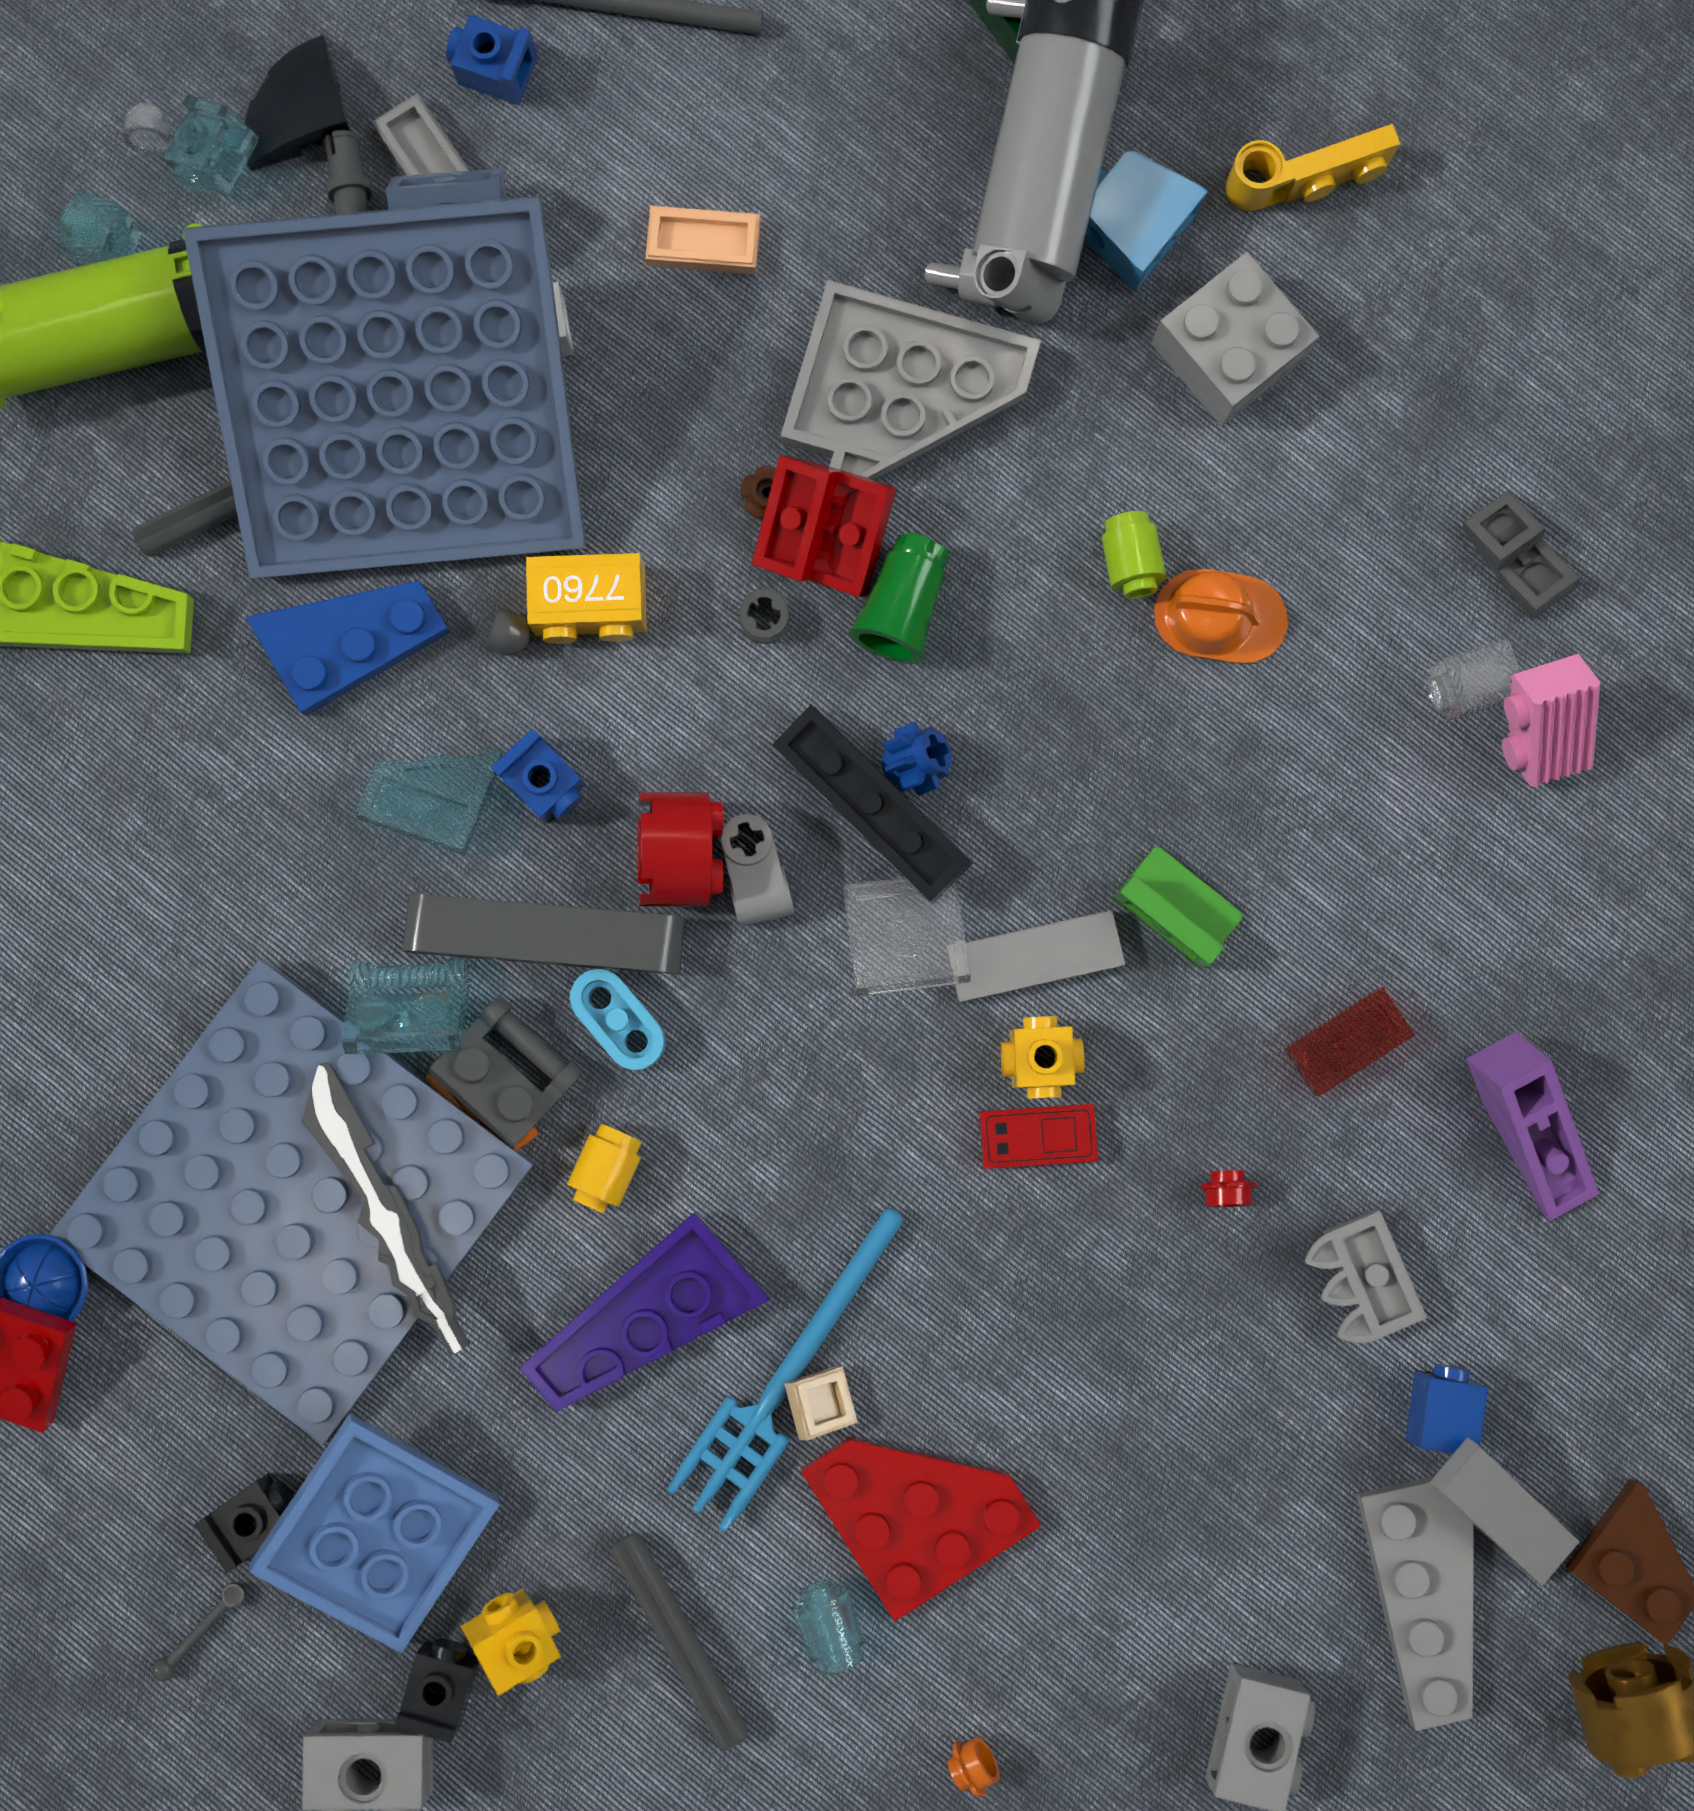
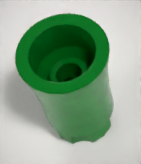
M908 532L906 535H898L893 551L887 554L880 575L864 608L848 632L849 637L865 650L892 661L907 664L922 662L927 631L935 602L945 577L943 570L949 557V551L931 538L920 534Z

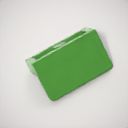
M1155 847L1150 851L1113 897L1200 968L1212 964L1224 949L1222 943L1243 918L1242 913L1161 847Z

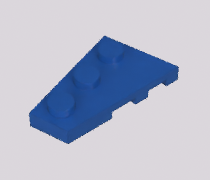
M420 580L246 617L299 711L305 716L451 633Z

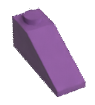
M1517 1032L1466 1058L1482 1103L1543 1215L1551 1221L1599 1195L1552 1060Z

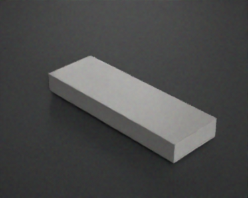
M1113 910L946 947L958 1003L1125 966Z
M1468 1437L1429 1482L1530 1577L1542 1586L1580 1542L1495 1460Z

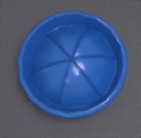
M44 1234L22 1236L5 1246L0 1252V1297L73 1322L85 1304L90 1284L88 1267L84 1265L77 1251L60 1238Z

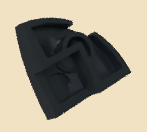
M323 35L300 44L279 59L267 72L268 76L261 85L255 99L250 101L244 125V150L248 168L252 171L303 156L300 145L323 139L327 134L332 136L333 131H350L339 93L340 86Z

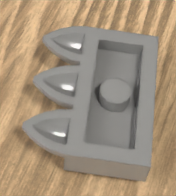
M1374 1209L1323 1231L1324 1235L1318 1238L1309 1249L1304 1260L1306 1264L1321 1269L1339 1268L1340 1271L1325 1286L1320 1297L1321 1300L1337 1306L1355 1305L1356 1308L1341 1323L1336 1334L1338 1338L1352 1343H1368L1427 1319L1380 1210Z

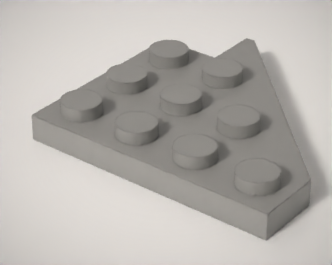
M827 280L780 435L781 443L832 457L829 467L875 480L1024 400L1041 340Z

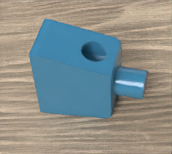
M1128 150L1109 173L1101 167L1084 240L1130 289L1137 292L1197 217L1208 190L1133 150Z

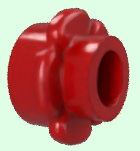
M1244 1170L1211 1171L1210 1182L1200 1185V1190L1205 1191L1206 1207L1212 1208L1252 1206L1251 1189L1257 1188L1255 1182L1245 1181Z

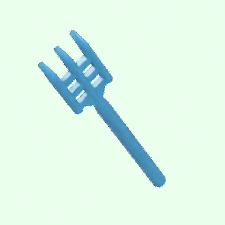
M888 1208L882 1212L767 1384L758 1404L740 1407L734 1397L727 1396L683 1460L668 1486V1493L674 1494L693 1473L701 1460L714 1468V1473L693 1506V1511L696 1513L701 1512L726 1479L740 1487V1491L719 1525L720 1531L725 1532L744 1511L789 1444L790 1440L787 1435L775 1432L772 1415L787 1397L784 1383L800 1378L902 1225L903 1217L897 1210ZM730 1416L744 1425L738 1437L724 1427ZM756 1435L770 1444L764 1455L749 1446ZM716 1438L730 1448L724 1458H721L709 1449ZM741 1457L756 1466L749 1477L735 1468Z

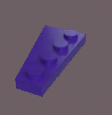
M694 1212L522 1364L519 1369L551 1407L558 1412L623 1378L625 1375L649 1362L663 1357L689 1341L722 1326L729 1320L769 1301L770 1297L698 1214Z

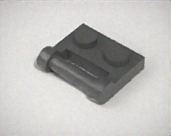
M499 995L434 1062L428 1072L514 1149L585 1071L572 1060L567 1064L510 1012L513 1006ZM494 1028L552 1080L542 1092L484 1040Z

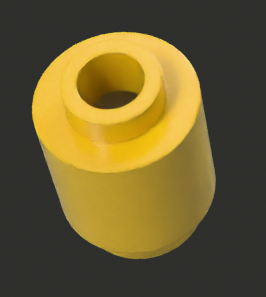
M600 1123L595 1136L589 1134L567 1182V1185L577 1189L572 1200L603 1214L608 1203L620 1207L642 1158L637 1155L642 1141Z

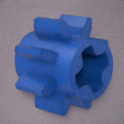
M916 721L895 729V738L883 743L886 750L882 755V767L886 777L895 786L899 787L901 792L914 788L918 796L940 788L938 779L950 775L948 768L952 762V752L947 739L940 732L934 730L932 726L920 730Z

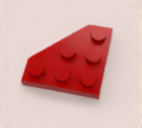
M851 1436L801 1468V1473L894 1622L1041 1527L1038 1518L1009 1472L997 1469L975 1467L953 1462L952 1459L908 1449L905 1451L874 1444L873 1441Z

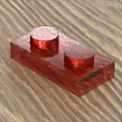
M1380 987L1283 1049L1314 1096H1321L1415 1036L1385 988Z

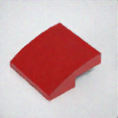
M779 455L752 565L800 582L811 580L859 598L867 596L897 487L822 464L787 455Z

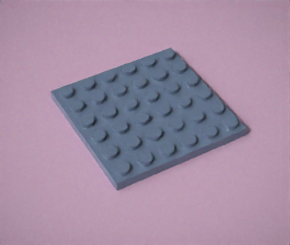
M541 196L198 226L183 229L250 579L585 548L586 538Z
M258 959L48 1236L60 1238L74 1248L84 1265L312 1438L324 1445L329 1441L398 1349L419 1318L413 1315L409 1296L392 1285L389 1265L379 1262L378 1239L357 1223L364 1199L302 1123L318 1066L321 1063H329L335 1070L376 1143L365 1148L383 1182L399 1187L420 1230L424 1253L431 1265L438 1261L446 1282H448L536 1163L519 1150L512 1149L490 1128L442 1095L430 1083L269 962Z

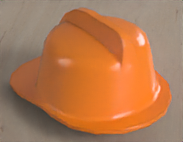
M1187 570L1171 578L1160 590L1154 606L1155 626L1162 640L1175 651L1192 657L1231 663H1255L1272 655L1282 644L1288 628L1287 609L1279 593L1267 582L1247 575L1217 570Z

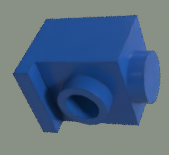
M470 14L464 29L455 27L452 30L446 48L447 60L451 61L450 65L458 85L518 106L520 105L538 58L530 30L520 27L517 31ZM483 49L490 51L489 53H482Z
M533 728L491 767L545 823L552 817H555L557 820L565 818L583 799L579 792L586 786L584 781ZM541 768L548 769L551 775L549 783L544 787H534L531 783V776Z

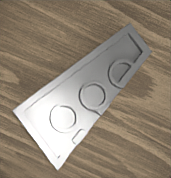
M1434 1476L1356 1493L1409 1724L1415 1731L1473 1718L1474 1524L1429 1483Z

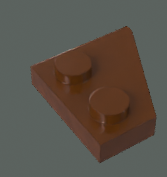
M1630 1478L1565 1568L1658 1641L1668 1645L1694 1609V1584L1646 1488Z

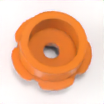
M975 1737L967 1742H962L960 1739L954 1742V1756L948 1759V1768L954 1783L962 1792L970 1790L978 1798L985 1796V1789L999 1782L1000 1779L999 1768L991 1749L980 1737Z

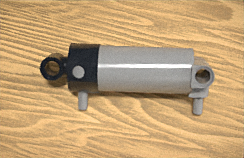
M987 0L986 8L991 16L1022 18L1016 41L1019 45L973 247L972 249L965 248L961 266L934 262L928 264L924 274L928 285L958 289L959 297L964 302L1005 308L1016 317L1032 325L1043 324L1051 320L1057 313L1062 301L1066 281H1072L1076 277L1125 67L1129 65L1144 0Z

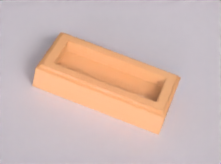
M650 206L645 258L647 266L756 275L761 224L760 214Z

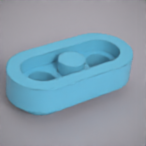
M605 969L586 971L576 979L570 992L572 1010L618 1065L626 1069L643 1070L653 1066L664 1052L666 1044L665 1034L658 1021L618 975ZM598 988H606L611 994L610 1004L604 1009H596L591 1002L592 993ZM634 1031H642L648 1040L646 1048L639 1053L632 1052L627 1045V1039Z

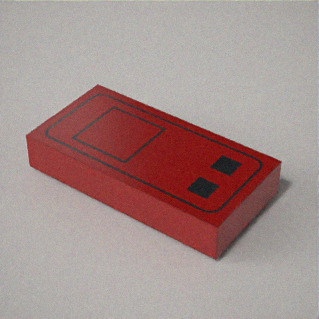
M1094 1104L979 1111L983 1169L1098 1161Z

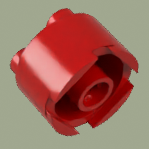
M639 792L638 806H649V813H641V820H638L637 880L638 884H649V894H640L638 896L639 907H708L710 896H718V894L723 892L722 859H712V840H718V836H722L723 833L722 801H711L709 792Z

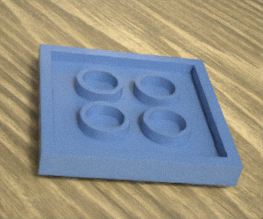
M349 1413L250 1561L249 1573L402 1654L499 1507L500 1502L498 1496Z

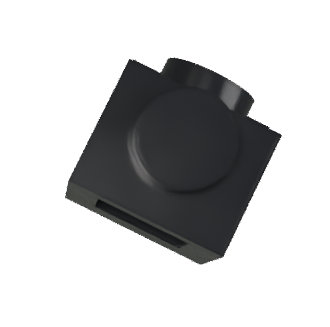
M267 1473L194 1525L225 1572L229 1573L258 1551L294 1496L283 1482L279 1480L274 1482L270 1474ZM242 1513H249L255 1518L257 1526L254 1532H251L241 1517Z
M435 1639L433 1644L424 1642L416 1653L394 1727L451 1743L462 1725L479 1665L477 1657L467 1654L468 1648L453 1640ZM429 1682L441 1683L445 1688L446 1696L427 1692V1684Z

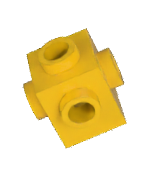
M1057 1016L1023 1018V1029L1009 1031L1010 1042H1001L1002 1076H1011L1012 1088L1027 1087V1099L1062 1097L1061 1085H1076L1075 1073H1084L1082 1038L1073 1039L1072 1026L1058 1027ZM1040 1046H1048L1055 1053V1062L1049 1068H1041L1035 1062L1034 1054Z
M523 1588L514 1594L504 1593L493 1598L483 1607L480 1615L461 1626L498 1696L519 1683L527 1684L540 1678L549 1669L550 1664L561 1657L551 1638L561 1632L553 1614L544 1600L534 1606Z

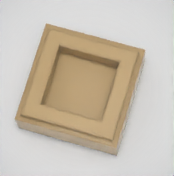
M834 1366L784 1383L799 1440L808 1441L858 1423L843 1366Z

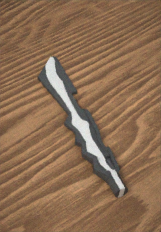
M321 1063L315 1074L302 1123L364 1199L357 1223L378 1239L379 1262L389 1265L392 1285L409 1296L413 1315L433 1326L434 1331L438 1333L451 1356L470 1345V1342L456 1319L458 1318L456 1316L457 1305L438 1261L431 1265L424 1253L420 1230L399 1187L383 1182L365 1148L376 1143L331 1064Z

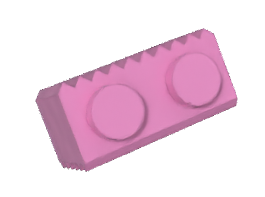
M1575 654L1510 675L1512 691L1510 696L1504 698V711L1509 722L1510 732L1508 733L1509 737L1502 740L1503 755L1508 766L1513 771L1519 770L1528 785L1538 787L1540 782L1548 784L1550 779L1559 781L1561 775L1570 777L1572 772L1580 774L1582 769L1591 771L1594 763L1600 681L1579 654Z

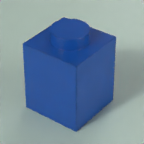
M1435 1364L1434 1373L1415 1371L1405 1440L1420 1449L1454 1454L1467 1437L1480 1446L1488 1387L1470 1380V1370L1461 1367Z

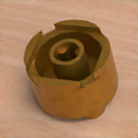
M1626 1643L1610 1646L1595 1651L1581 1659L1583 1671L1578 1675L1573 1669L1569 1673V1681L1587 1749L1596 1759L1611 1764L1613 1773L1616 1776L1636 1778L1648 1773L1652 1766L1664 1765L1675 1761L1681 1763L1694 1762V1671L1689 1656L1676 1647L1663 1645L1666 1655L1648 1653L1645 1643Z

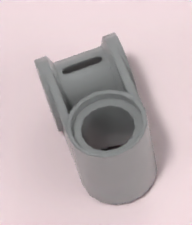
M740 814L731 818L724 826L721 843L730 877L728 878L729 888L740 928L795 914L783 864L780 865L774 838L768 824L762 818L753 814ZM744 826H749L753 834H763L764 841L755 844L756 854L752 856H746L742 848L733 849L732 841L740 838V828Z

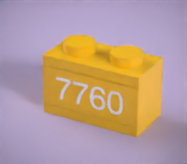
M640 553L526 557L528 625L535 636H543L544 642L553 644L573 643L577 641V635L599 634V639L602 641L623 642L632 640L633 633L647 632L645 566Z

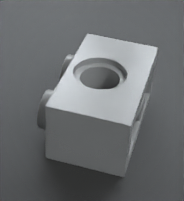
M1231 1663L1205 1776L1214 1797L1268 1811H1285L1288 1797H1295L1297 1795L1302 1777V1763L1297 1759L1301 1738H1308L1310 1736L1315 1719V1704L1313 1701H1310L1311 1695L1299 1679ZM1265 1727L1276 1729L1275 1740L1268 1748L1263 1750L1250 1748V1740L1257 1730Z
M318 1719L303 1736L302 1810L416 1811V1809H422L433 1791V1738L394 1727L396 1719ZM359 1759H369L375 1762L381 1771V1779L375 1781L365 1779L359 1773L356 1761Z

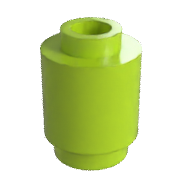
M1129 511L1110 517L1104 522L1106 532L1102 535L1101 540L1111 589L1115 592L1124 593L1126 599H1139L1153 595L1158 591L1157 585L1167 578L1157 526L1150 522L1149 515L1145 511Z

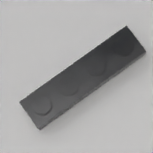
M812 704L772 744L931 903H935L974 863Z

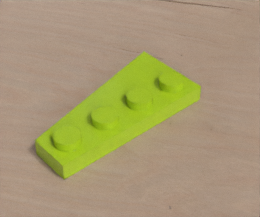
M0 541V646L191 654L194 598L189 594L125 575H116L98 570L87 564L70 559L64 560L43 554L35 549L18 544Z

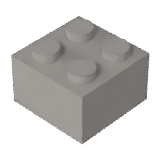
M1245 252L1160 320L1151 345L1222 427L1302 363L1320 336L1251 255Z

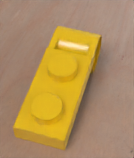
M1393 123L1285 161L1282 152L1274 144L1263 140L1252 141L1244 145L1236 156L1226 180V194L1229 201L1243 211H1257L1283 201L1288 203L1304 197L1306 202L1315 201L1334 191L1336 185L1355 179L1356 183L1362 184L1381 176L1387 171L1388 165L1401 143ZM1256 170L1263 174L1267 182H1252L1245 176L1243 171Z

